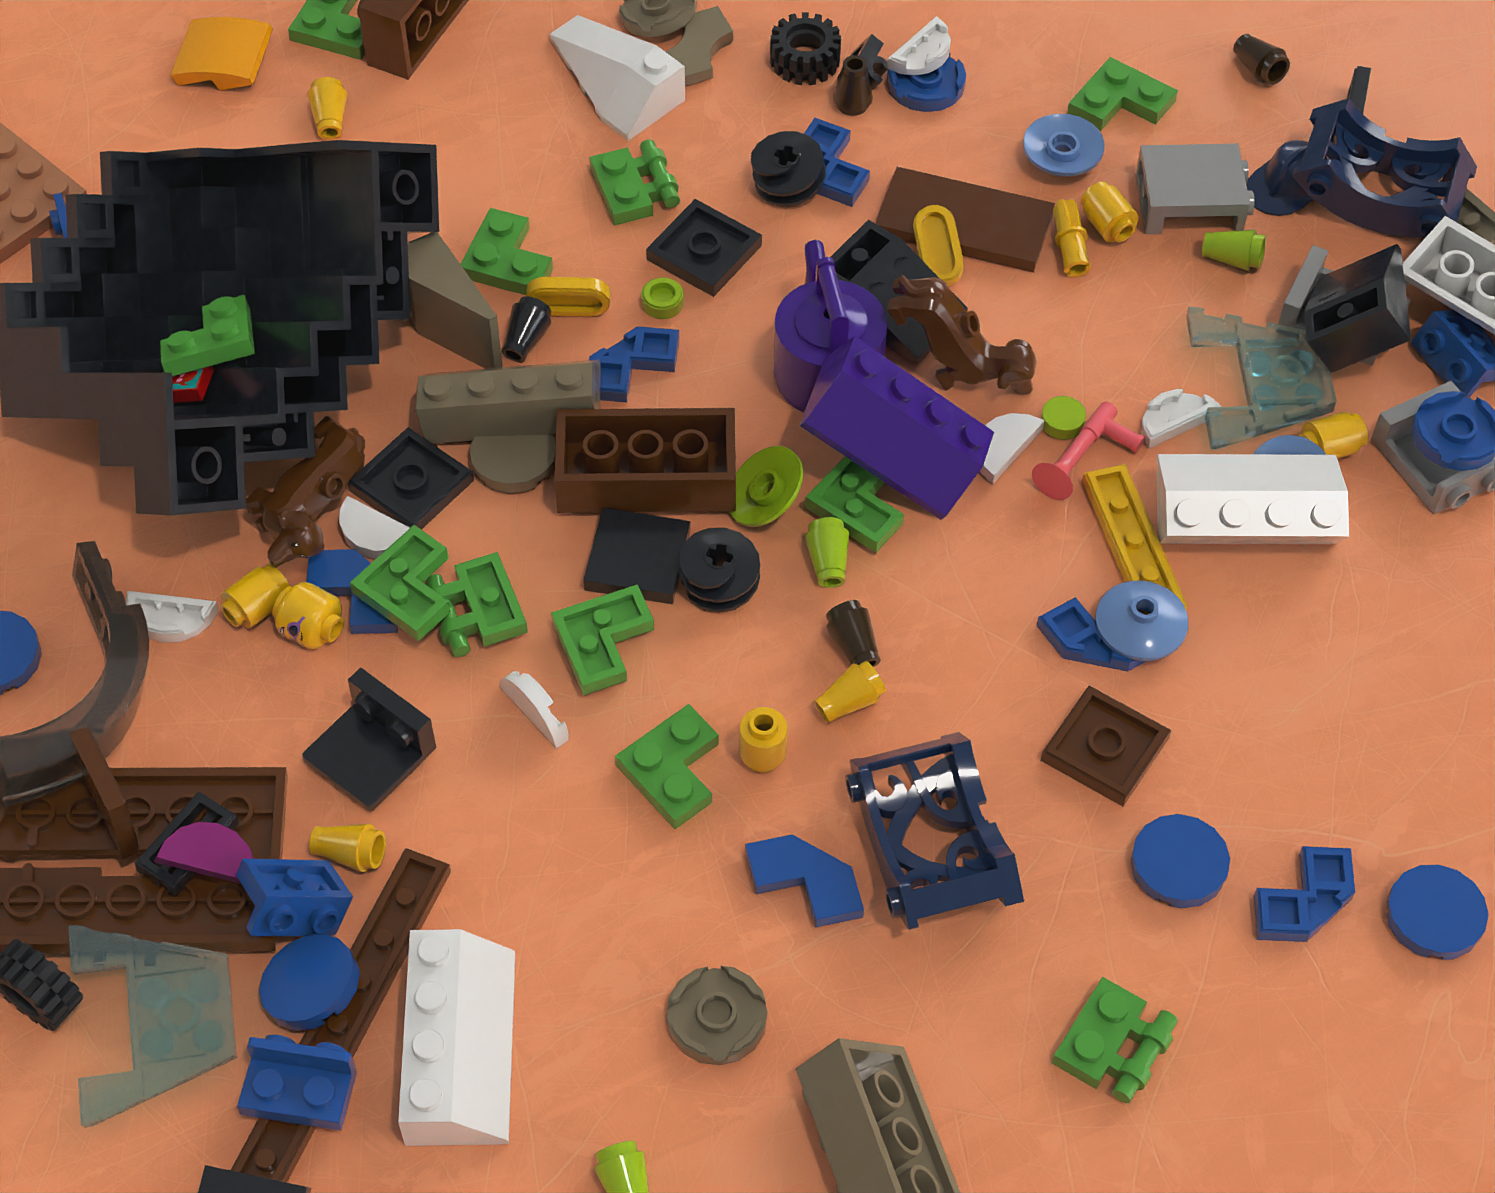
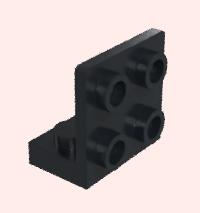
M360 667L348 679L352 697L351 707L302 753L304 762L366 810L373 811L436 749L431 719Z

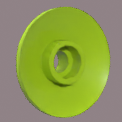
M772 446L758 451L747 459L736 472V511H729L732 517L744 526L758 527L768 524L781 516L793 503L802 485L803 466L800 458L787 447Z

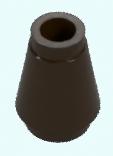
M1250 34L1241 35L1234 44V53L1259 83L1274 85L1286 76L1290 67V61L1285 50Z
M857 55L849 56L843 61L833 94V99L838 109L846 115L856 116L864 113L873 100L867 62L863 57Z
M850 600L829 610L826 614L828 620L826 629L849 662L860 665L864 661H868L873 667L878 665L881 659L878 655L868 609L862 607L858 600Z

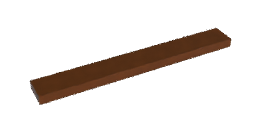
M405 848L350 949L360 971L356 993L348 1006L340 1014L336 1015L333 1012L329 1017L323 1019L325 1024L315 1029H307L299 1044L316 1047V1044L321 1042L333 1043L351 1053L353 1059L409 953L410 930H421L451 873L450 864ZM259 1118L230 1171L287 1183L316 1127Z

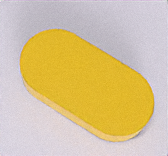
M930 205L924 207L917 213L913 223L918 254L923 262L949 287L959 281L964 270L955 220L952 213L943 206Z
M539 277L528 283L526 296L537 298L547 304L551 309L550 316L592 317L601 315L609 309L611 290L604 281L597 278Z

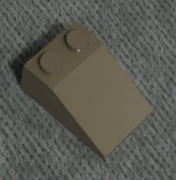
M431 232L408 242L411 319L401 320H409L419 335L485 369L503 367L497 315L439 233Z

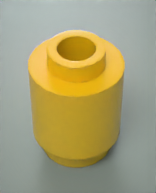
M1102 181L1093 184L1084 192L1081 197L1083 213L1106 242H1122L1133 235L1139 215L1115 186L1108 185L1107 182Z
M1340 412L1307 422L1303 425L1301 434H1299L1300 437L1309 439L1317 444L1326 455H1336L1337 459L1356 454L1368 442L1366 424L1357 413Z
M267 564L263 568L257 566L221 593L223 603L220 605V609L233 626L238 627L242 625L247 629H251L272 613L277 597L290 585L283 574L271 564Z
M758 707L748 711L741 719L740 757L753 771L760 773L773 771L782 764L786 757L788 725L785 717L779 711L769 707Z

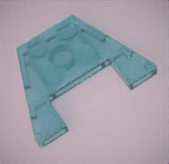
M1188 307L1186 320L1191 347L1236 346L1248 406L1207 408L1205 422L1211 449L1223 448L1334 411L1337 400L1331 373L1308 345L1306 330L1267 322L1266 327L1243 323L1241 316L1226 313L1225 318L1205 315L1204 308Z
M79 925L68 926L71 971L74 975L125 968L127 974L133 1070L78 1078L80 1120L84 1128L93 1127L237 1058L229 957L226 953L168 942L158 943L133 938L131 935L100 932Z

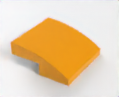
M239 17L192 19L170 75L178 86L212 80L219 91L253 85L273 28L266 22Z

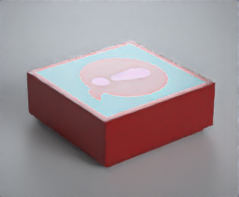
M213 366L173 376V403L203 401L214 372Z

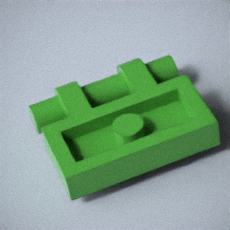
M651 139L645 140L640 144L641 157L632 158L628 147L589 157L591 172L614 226L653 216L652 203L663 200L667 208L676 207L680 203V198L677 194L679 186L675 177L669 174L666 169L667 159L664 152L657 148L655 142ZM652 175L653 182L644 184L641 177Z
M498 552L454 565L456 581L445 584L440 574L431 575L425 580V584L449 601L451 612L440 621L439 633L442 641L450 646L455 657H463L470 652L467 638L475 633H479L484 647L528 633L527 622ZM466 600L470 613L457 616L454 608L455 604Z
M1102 977L1054 1054L1052 1064L1095 1089L1098 1088L1105 1074H1108L1118 1080L1112 1090L1114 1097L1121 1102L1130 1103L1136 1091L1143 1090L1152 1076L1149 1069L1158 1054H1164L1172 1043L1173 1037L1171 1032L1176 1026L1178 1019L1166 1010H1161L1153 1023H1147L1139 1019L1145 1010L1147 1001ZM1127 1038L1140 1044L1132 1059H1125L1118 1055Z

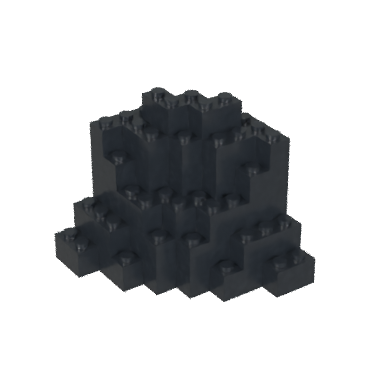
M331 140L241 149L189 148L156 152H100L102 195H65L67 238H30L33 283H0V397L2 417L98 419L100 465L134 467L136 513L181 515L245 509L244 462L315 457L314 412L348 410L346 365L379 364L378 320L411 319L408 234L439 232L436 145ZM245 295L250 307L255 354L212 365L214 372L203 401L173 403L172 373H163L160 340L167 339L179 331L192 332L203 329L202 306L209 305L212 301L221 297L228 296L234 298Z

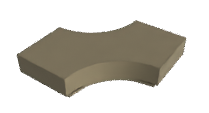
M718 6L696 12L692 19L683 26L684 35L681 41L666 51V53L685 66V86L713 78V67L711 65L713 56L717 51L733 41V30Z

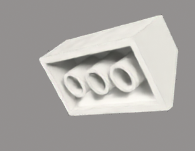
M1445 216L1403 262L1404 279L1495 334V245Z
M1156 455L1157 533L1160 544H1338L1349 537L1348 490L1336 455Z
M461 929L410 930L398 1118L405 1146L509 1144L516 961L514 950Z

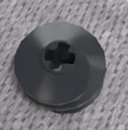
M781 131L768 135L757 143L751 152L752 175L756 190L760 197L771 205L782 207L799 205L811 199L822 188L826 178V165L819 144L809 135L797 131Z
M707 528L694 533L683 543L678 560L681 583L686 588V594L690 601L700 609L718 613L735 610L747 603L757 591L760 580L759 553L752 541L740 532L728 528Z

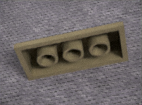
M600 359L436 372L418 376L415 410L423 436L434 444L473 441L474 437L556 434L557 409H600Z
M838 1038L796 1068L803 1088L804 1100L810 1107L820 1135V1145L827 1154L837 1182L838 1193H960L904 1047Z

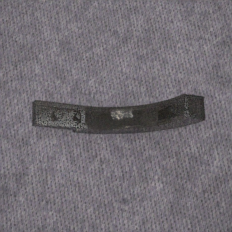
M95 541L76 544L72 576L99 639L105 668L93 689L66 713L41 726L0 737V803L2 807L30 801L50 794L82 777L69 733L85 726L87 729L90 728L104 758H107L126 735L138 711L149 659L147 621L141 603L126 605L122 591L115 590L112 583L110 562L107 558L101 557Z

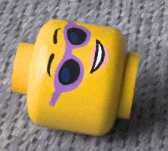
M300 582L294 586L286 587L279 594L273 606L272 616L275 619V626L278 632L307 649L315 650L323 646L327 641L330 643L334 642L344 627V619L341 617L342 605L339 599L312 583Z

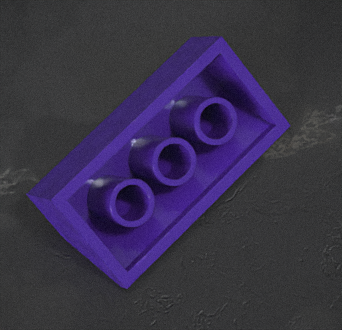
M855 336L824 359L799 425L940 520L948 515L983 467L994 435V431Z

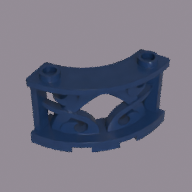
M1350 98L1312 110L1309 120L1314 127L1301 166L1295 168L1293 177L1306 193L1321 206L1340 218L1362 228L1402 237L1426 238L1445 216L1457 222L1468 180L1475 177L1477 165L1460 137L1447 140H1419L1407 137L1406 143L1385 136L1386 130L1376 125L1355 107ZM1374 170L1389 175L1392 181L1405 191L1387 197L1378 195L1367 190L1356 173H1368ZM1437 196L1445 197V199H1438Z
M960 732L941 736V739L849 760L852 773L845 775L848 794L852 803H860L866 829L887 887L885 889V896L892 918L901 917L907 929L911 930L919 928L917 919L998 898L1005 906L1024 902L1015 854L1003 839L996 822L989 823L988 820H985L979 808V805L986 804L987 799L977 770L971 740ZM940 754L945 755L944 758L920 775L914 761ZM901 765L912 785L907 792L904 783L899 778L888 775V785L893 789V793L888 797L879 794L872 779V771ZM935 792H936V799H937L939 805H938V804L934 801V799L932 798V795H933ZM947 797L954 799L957 803L956 807L951 810L942 809L940 806ZM921 807L939 825L952 829L966 828L967 833L958 837L949 847L946 865L924 859L902 845L907 830ZM881 817L892 819L887 833ZM963 853H971L977 857L972 860L963 857L962 867L956 866L957 858ZM901 868H903V869H905V870H907V871H909V872L906 873V874H904Z

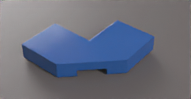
M814 117L804 134L809 135L819 144L826 165V178L822 188L816 194L853 207L869 182L870 170L838 159L850 141L851 130Z
M637 326L624 334V339L608 349L602 348L590 355L589 360L600 359V400L627 402L632 369L675 372L680 340L679 330Z
M355 549L322 550L318 555L308 558V583H312L335 596H351V634L398 633L397 625L352 593L350 582L371 564Z
M1076 597L1038 617L1037 627L1063 659L1127 672L1146 662L1123 657L1110 649L1101 639L1095 620Z
M793 834L745 844V853L756 894L804 885L815 927L863 918V904L853 869L848 864Z
M1302 846L1299 853L1302 890L1257 888L1254 894L1257 940L1307 942L1345 907L1355 894L1351 848Z

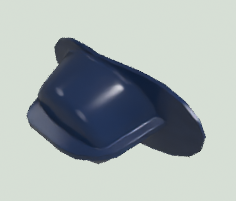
M1291 140L1285 142L1277 149L1271 160L1254 171L1248 178L1246 186L1247 190H1252L1254 193L1255 209L1270 215H1288L1302 209L1314 200L1293 177L1295 168L1301 166L1308 141Z

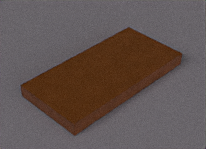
M897 166L875 224L905 242L916 244L913 223L917 213L930 205L943 206L954 217L962 255L1034 272L1053 216L1055 203Z

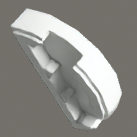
M936 16L888 58L887 69L899 74L920 75L930 73L941 67L950 53L951 39L948 34L947 25Z
M1175 389L1159 394L1149 402L1141 422V434L1145 436L1144 442L1147 448L1150 449L1219 416L1222 406L1206 394H1203L1202 398L1194 394H1185L1183 389Z
M1010 413L996 417L985 426L994 431V435L980 473L989 482L994 484L1043 430L1045 420L1030 414Z
M346 496L340 508L339 525L347 545L355 549L362 556L376 559L410 528L349 496Z
M127 591L126 608L134 628L146 638L162 643L182 642L199 635L212 624L219 611L216 601Z
M513 671L500 680V688L556 749L569 740V733L565 722L560 723L548 708L553 703L551 697L532 676L526 673L520 675L519 671Z

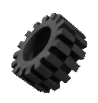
M802 12V18H797L795 13L789 15V22L784 18L779 20L778 26L774 25L770 39L771 67H774V72L778 76L783 74V80L790 82L792 77L795 78L796 85H802L803 80H808L809 85H816V78H819L821 82L828 80V74L833 76L840 65L841 35H839V28L837 26L833 27V21L829 18L822 22V15L815 14L814 19L809 18V12ZM808 46L813 47L816 50L800 51L794 48Z
M13 939L0 953V993L4 995L3 998L9 1003H13L23 1015L27 1014L30 1020L36 1024L39 1023L47 1030L49 1028L51 1031H55L83 1000V994L78 991L79 987L75 983L69 981L71 978L65 972H61L57 968L58 965L52 960L48 961L43 953L39 950L34 951L28 943L25 942L23 944L21 940Z

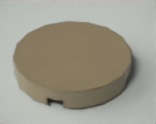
M624 0L623 6L620 5L619 12L626 30L632 34L642 37L664 36L679 30L692 19L696 13L697 0Z
M553 434L474 437L470 445L472 471L476 477L478 475L480 479L484 480L485 485L492 490L505 493L529 491L537 487V482L541 481L545 476L547 480L554 473L556 438Z
M707 966L695 969L679 980L669 995L666 1018L671 1039L683 1054L699 1063L724 1065L739 1061L755 1050L765 1034L767 1008L763 991L751 976L734 967L721 966V969H708Z

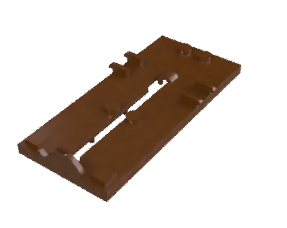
M286 767L110 768L129 808L140 847L138 848L139 852L135 854H143L199 791L238 816L239 825L233 831L247 843L253 859H282L288 782ZM0 768V855L3 858L12 860L22 855L120 854L85 785L80 768ZM204 809L191 824L200 822L209 811ZM31 863L25 864L23 868H0V953L13 939H19L23 944L26 942L32 946L34 951L39 950L41 953H93L95 957L94 967H105L107 952H144V966L149 967L156 966L158 952L276 951L277 936L250 935L246 926L255 905L242 884L196 873L181 891L174 896L167 891L165 885L161 884L159 886L154 883L148 874L145 876H102L101 867L34 868Z

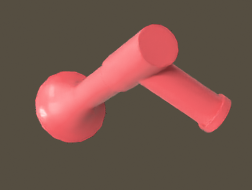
M1102 402L1081 428L1076 439L1054 464L1042 462L1035 465L1032 470L1034 484L1042 493L1056 500L1067 499L1073 493V484L1069 477L1071 471L1101 434L1128 447L1135 454L1143 445L1145 436L1139 435L1113 421L1118 412L1117 408L1110 402Z

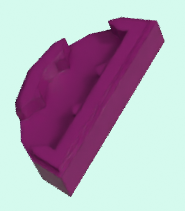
M196 822L180 827L162 844L154 862L241 884L236 876L242 859H253L247 843L235 831L218 823Z

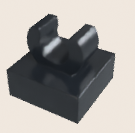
M873 34L850 54V56H861L866 60L871 90L882 82L883 79L880 76L888 70L887 61L877 56L884 43Z

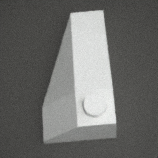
M579 15L549 34L551 43L568 70H572L579 80L580 89L593 102L599 119L627 141L685 101V66L654 44Z

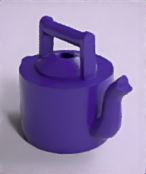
M812 240L805 244V284L791 291L781 301L775 315L774 378L784 399L802 412H805L824 359L854 336L884 357L886 347L887 317L881 303L863 287L837 279L834 260L831 257H825L824 245L819 240Z

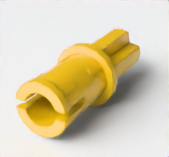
M1060 199L1053 209L1058 232L1055 235V243L1061 248L1064 273H1067L1068 277H1081L1091 270L1085 244L1088 239V233L1081 225L1076 201L1073 199Z

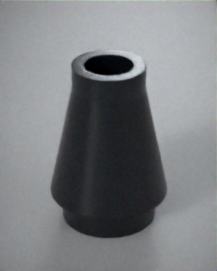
M524 296L520 298L519 303L512 305L505 343L501 350L506 358L519 363L525 361L528 353L551 325V309L547 304L537 298Z

